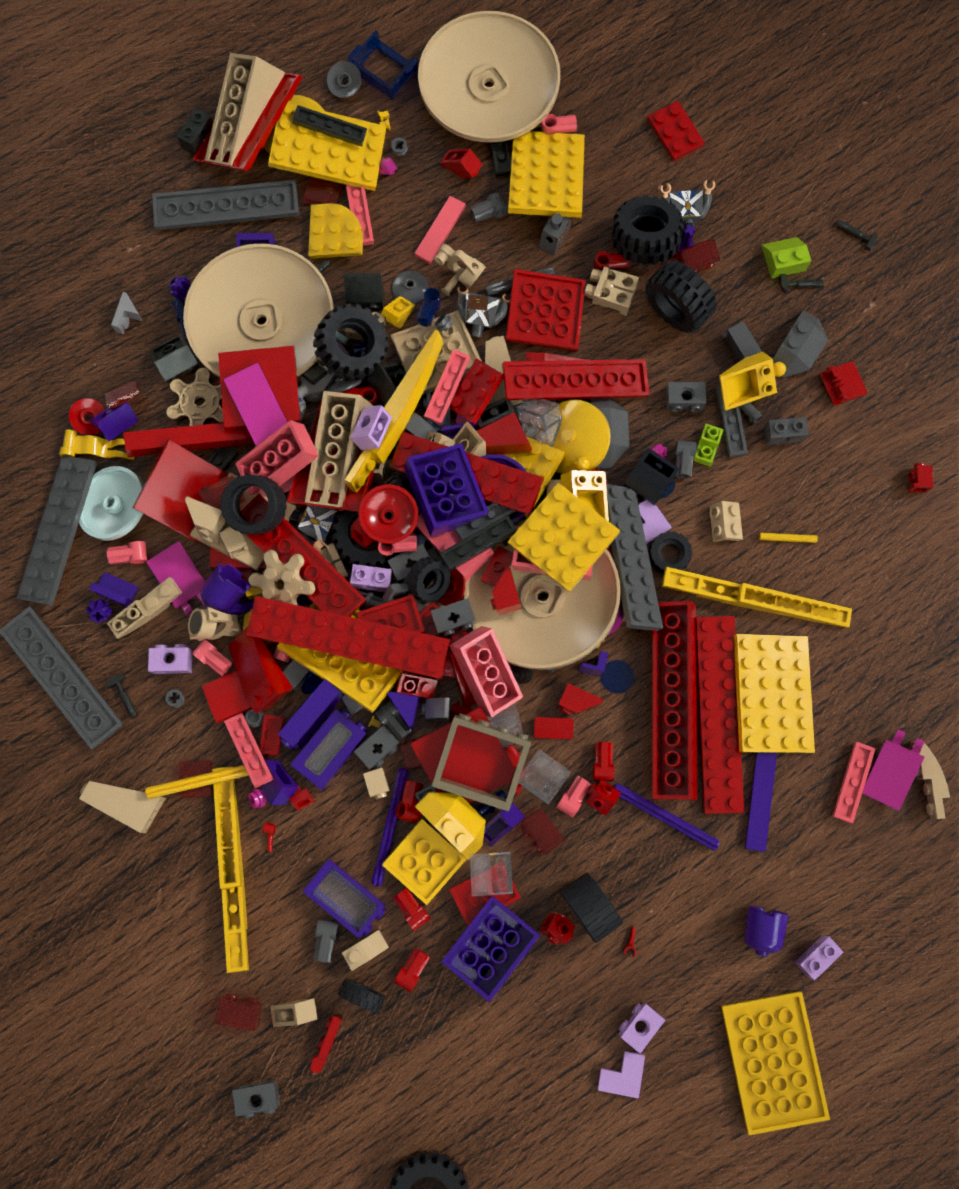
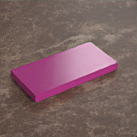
M258 363L223 379L256 447L287 423Z

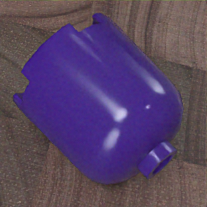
M219 563L200 590L205 607H210L220 612L229 611L249 590V581L245 582L241 578L242 573L229 564L222 566Z
M749 905L744 933L746 944L755 950V954L767 957L768 953L780 951L789 920L788 914L773 910L771 914L764 912L763 907Z

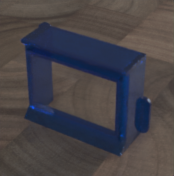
M376 30L362 46L357 45L348 55L349 62L359 69L361 78L392 100L410 76L418 70V58L413 57L410 61L380 41L379 33ZM375 49L404 68L391 85H388L362 66Z

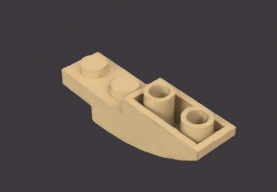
M169 577L141 600H135L111 619L107 625L116 638L120 639L171 606L170 603L180 596L182 591L173 578Z
M916 740L911 741L909 750H912ZM924 743L919 753L924 756V760L916 774V780L925 781L923 791L927 796L928 804L926 805V810L930 819L945 818L942 798H950L949 789L937 759Z

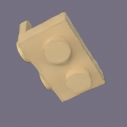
M720 501L710 505L713 542L742 540L739 503Z

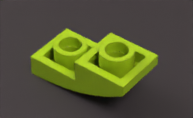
M705 424L693 461L711 467L724 429Z

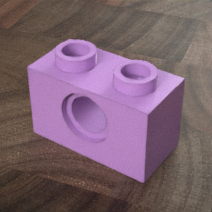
M382 405L364 407L350 438L361 450L379 448L392 417Z
M353 564L350 584L355 589L385 593L388 586L392 584V569Z
M176 644L174 648H167V645H155V648H149L148 672L152 674L192 673V650L184 644ZM174 654V661L167 663V657Z
M822 935L794 963L809 979L815 981L843 951L829 936Z
M642 1002L641 1005L638 1003L631 1012L633 1014L629 1021L625 1020L619 1027L620 1033L618 1034L639 1053L643 1051L665 1022V1019L645 1002ZM638 1021L645 1022V1028L642 1031L635 1029V1024Z

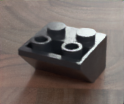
M648 448L627 478L624 486L632 489L636 494L655 506L680 468Z

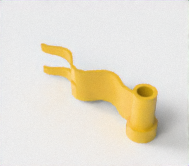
M69 429L65 430L63 447H60L59 452L61 457H75V454H92L102 458L121 457L130 460L135 458L128 457L127 453L108 450L118 445H125L124 439L108 441L97 436H78L76 431Z

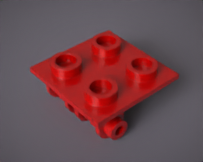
M854 361L837 367L831 365L826 368V371L819 373L833 406L868 394Z

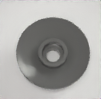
M341 61L331 67L327 75V85L331 93L339 98H349L359 90L361 74L353 63ZM345 79H348L347 84H343Z
M405 271L395 278L392 290L395 298L401 296L413 304H418L426 298L429 286L427 279L421 273ZM412 283L413 286L408 287L407 284Z
M335 377V382L329 385L325 391L339 393L357 386L361 383V379L357 380L354 378L352 381H347L346 377L342 379Z

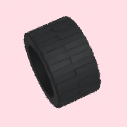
M250 474L238 476L228 483L221 495L220 509L222 510V516L232 529L240 533H268L276 529L285 517L287 505L284 491L277 482L268 477ZM251 486L260 487L268 498L267 513L258 523L248 522L240 511L241 496Z
M586 872L560 891L561 896L595 943H598L623 924L620 915L589 873Z

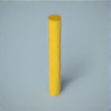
M760 533L759 540L817 543L818 536Z

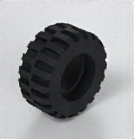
M643 195L641 198L638 196L634 197L631 201L627 200L614 215L613 246L620 255H623L624 259H630L632 263L637 264L638 262L642 263V265L651 263L656 265L660 261L663 263L668 258L673 257L680 248L684 219L680 210L676 209L672 202L668 203L667 199H659L658 196L648 197V195ZM649 228L657 232H643L638 229Z
M668 261L646 282L645 293L647 299L652 304V308L658 312L657 314L666 323L671 324L673 328L686 333L696 332L715 313L717 306L716 297L713 296L714 292L709 288L706 280L704 281L701 278L702 276L696 273L693 268L687 267L682 262Z
M350 303L344 304L342 307L340 305L334 307L320 321L318 328L314 332L313 347L317 348L314 352L316 358L320 357V365L322 367L326 366L329 374H337L336 378L342 379L346 377L347 381H352L354 378L357 380L363 379L377 369L386 358V351L389 349V343L386 342L389 338L388 332H384V323H380L378 321L380 317L377 314H371L369 308L362 309L359 304L351 307ZM339 328H350L358 332L365 342L366 352L364 356L351 357L345 354L337 344L336 331Z
M342 510L343 513L336 516L337 522L333 524L332 528L334 532L332 535L333 542L342 561L350 568L353 567V564L390 568L388 560L401 553L394 552L387 556L381 554L378 549L374 551L358 549L352 541L351 525L359 517V512Z
M423 1150L418 1155L413 1153L408 1157V1160H403L399 1164V1168L395 1170L389 1189H410L416 1180L423 1177H433L440 1180L447 1189L469 1188L468 1182H466V1175L463 1170H460L456 1160L452 1161L449 1155L444 1153L442 1156L438 1154L439 1151L435 1150L432 1153H427V1150Z

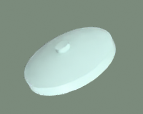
M120 466L107 467L95 473L80 517L79 524L81 528L92 537L104 541L115 540L129 533L138 524L143 515L132 508L144 486L140 477L131 470Z

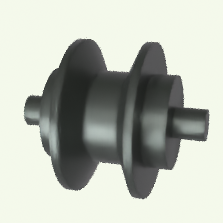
M514 666L512 669L517 684L529 683L532 680V669Z

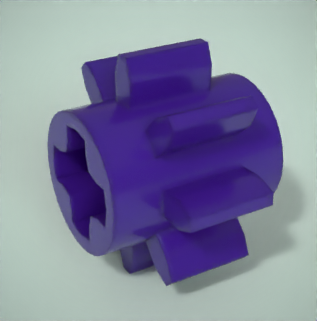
M175 276L169 283L170 294L176 299L178 297L186 298L191 281L185 276Z
M101 599L95 602L91 600L86 610V613L90 614L89 620L97 623L107 622L112 612V609L108 608L109 602Z

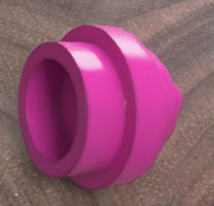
M390 157L383 158L382 162H380L379 174L393 175L395 170H397V166Z
M662 444L649 448L664 459L666 458L667 448L663 447Z
M254 789L252 793L248 794L249 802L253 808H262L266 805L267 798L261 789Z

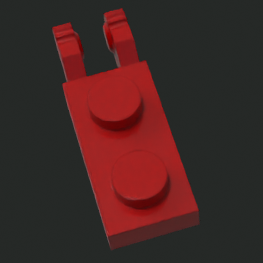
M336 1013L333 1018L329 1017L325 1029L328 1032L325 1038L321 1037L317 1047L320 1052L314 1056L311 1062L310 1070L313 1073L321 1072L326 1063L343 1019L340 1014Z

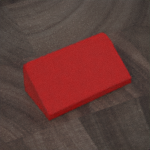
M534 718V738L573 739V718Z

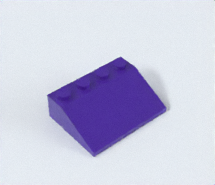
M462 443L407 458L404 469L430 537L449 532L489 514Z
M491 896L441 962L488 1002H491L541 935Z

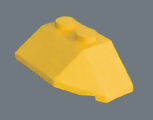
M428 792L415 805L428 821L466 859L469 860L482 847L486 820L462 796L450 792Z

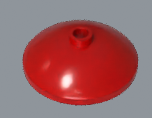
M391 484L380 485L370 490L362 499L359 507V521L362 529L371 539L379 543L394 544L403 541L414 531L418 521V507L413 496L404 488ZM390 513L392 518L388 520L384 515Z

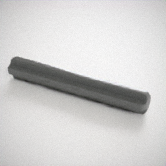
M553 267L534 271L555 275ZM512 278L486 285L485 292L487 296L511 290Z

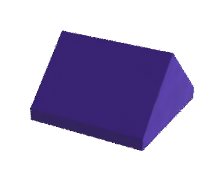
M390 691L387 693L408 727L413 730L420 703L419 698Z

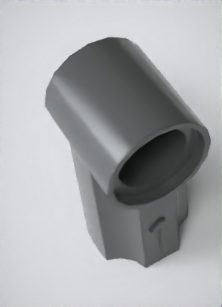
M497 192L490 195L486 201L471 206L470 212L473 220L477 223L492 216L501 217L508 212V207L502 194Z
M677 440L675 466L680 468L676 477L682 479L691 478L693 459L696 453V442Z
M390 701L375 712V715L382 724L388 727L392 735L399 742L412 732Z
M318 920L313 960L331 962L334 941H336L339 922Z

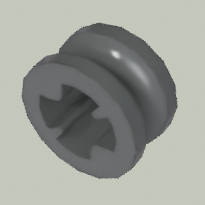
M399 137L392 141L391 148L395 155L403 156L407 153L408 146L405 139ZM400 144L401 146L402 144L403 149L399 150L398 148L397 150L396 145Z
M173 689L166 694L165 700L171 707L179 708L183 705L185 697L182 692ZM174 694H176L178 697L180 696V699L176 700L175 704L172 700L170 701V698H173Z

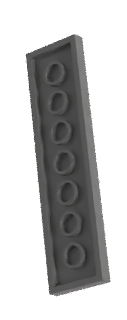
M296 180L152 194L154 227L156 230L300 216Z
M68 456L61 457L17 599L53 607L97 462Z
M606 484L609 522L620 530L619 535L613 540L611 546L620 580V594L627 628L659 631L663 628L636 493L628 487Z
M29 606L0 629L1 635L90 749L94 750L125 725L32 607Z

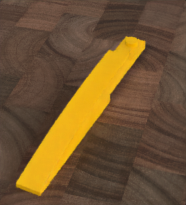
M438 330L433 332L384 407L392 419L380 447L364 450L345 478V482L351 491H359L377 462L384 464L411 418L429 381L444 343Z
M666 567L664 570L662 587L695 594L699 598L846 628L850 627L851 608L746 583L737 584Z
M231 766V767L216 768V769H212V770H213V772H215V771H220V770L232 768V766ZM232 779L213 784L227 973L249 970L244 875L235 782Z

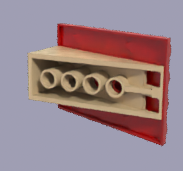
M230 53L214 123L192 160L229 169L248 171L252 167L260 149L264 147L275 123L279 121L288 101H291L302 76L285 73L257 56Z
M324 391L309 434L319 457L296 473L287 499L288 503L359 512L361 501L368 493L376 468L375 464L374 469L369 473L364 485L361 486L358 492L350 490L345 482V478L364 451L350 437L364 407L373 406L361 395Z

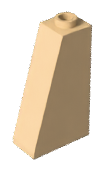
M495 336L486 341L485 364L503 374L502 363L511 360L504 336ZM503 380L488 405L505 397ZM510 400L513 405L523 402V400Z
M89 781L82 787L79 798L140 833L147 832L166 799L164 796L147 799L145 792Z

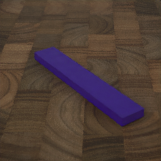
M756 753L744 849L766 852L777 753Z

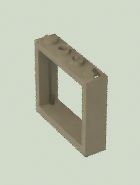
M461 713L459 716L455 715L432 787L509 812L531 745V739H528L529 736L521 732H517V734L510 733V729L503 726L492 727L490 722L481 719L478 722L470 720L471 716ZM458 725L523 746L507 798L441 777Z

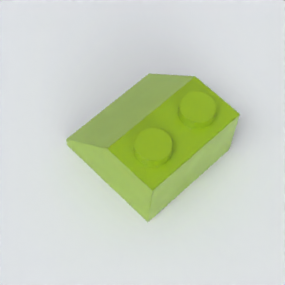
M797 237L762 244L761 246L771 279L780 277L781 274L790 275L804 272L811 263L807 245Z

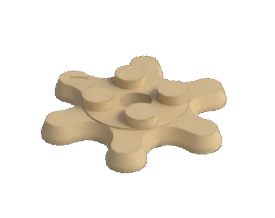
M199 368L196 371L194 382L190 384H185L180 379L173 380L170 383V388L179 395V401L177 404L168 407L167 416L171 419L187 416L190 419L189 426L203 425L205 420L211 418L224 423L223 410L220 407V400L222 399L221 384L213 386L209 383L210 373L206 368ZM198 398H204L205 402L202 405L198 406L195 404Z
M268 550L263 557L266 563L264 574L253 573L249 577L250 585L260 587L263 590L264 598L297 605L299 595L305 594L308 596L315 592L314 583L304 581L299 575V570L304 565V558L300 554H294L289 562L283 563L279 560L276 551ZM279 579H281L284 582V588L282 590L278 587V584H276V582H278Z

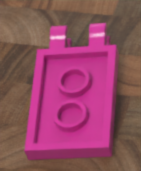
M179 541L146 561L160 584L171 577L182 591V594L172 601L176 609L182 607L185 614L190 617L193 612L190 601L198 597L204 605L200 590L205 580Z
M899 729L892 742L886 739L862 792L898 811L924 760V756L919 753L925 741L917 738L912 750L900 746L906 733Z

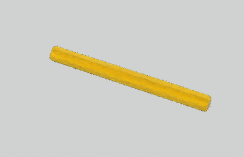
M241 765L147 787L145 793L147 799L249 775L245 766Z

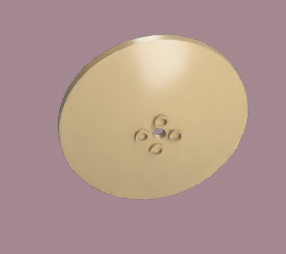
M474 12L448 22L426 44L418 68L419 90L429 113L448 131L472 141L502 142L528 133L549 114L559 92L560 65L555 49L549 39L530 22L505 12ZM490 82L494 85L492 87H486L485 83Z
M249 244L220 254L199 272L185 300L184 328L189 344L197 358L209 371L220 377L218 353L283 346L295 347L298 377L320 358H316L314 353L317 348L313 347L314 332L325 315L334 309V305L324 277L305 257L293 250L278 245ZM264 317L267 319L264 324H257L259 318Z
M526 520L519 521L517 524H515L514 526L516 527V529H518V527H521ZM502 542L492 547L493 553H495L498 546L514 553V548L510 545L505 546ZM607 549L593 564L591 581L580 580L570 593L548 575L515 571L511 565L510 568L522 609L499 615L497 610L492 608L490 599L494 598L492 593L494 587L481 582L489 562L468 581H465L464 599H469L476 619L472 629L475 630L480 626L492 628L507 662L528 669L544 670L559 668L572 664L590 654L610 632L620 605L619 575L615 562ZM545 592L549 596L546 601L538 600V595Z

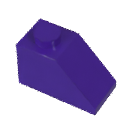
M265 760L273 780L262 785V792L271 805H287L289 798L293 796L298 787L280 761Z
M513 802L509 812L505 810L500 811L485 825L484 840L490 847L525 817Z

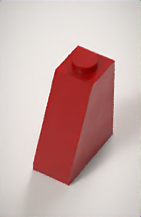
M515 412L477 430V433L486 442V455L522 453L533 450Z

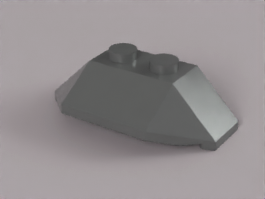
M804 310L773 358V364L775 362H782L786 366V372L780 376L781 378L809 371L828 341L820 320Z
M610 398L589 399V403L597 407L606 417L611 434L607 454L596 468L610 469L629 449L628 411Z

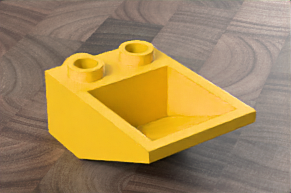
M760 352L744 358L719 375L724 410L726 411L777 393L775 376L780 377L785 374V364L782 362H775L773 364V359L770 356Z
M583 456L578 457L574 464L578 471L571 470L562 474L561 485L609 521L605 472L586 471L590 466L589 460Z

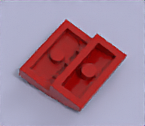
M237 671L202 685L217 724L252 709L245 698Z

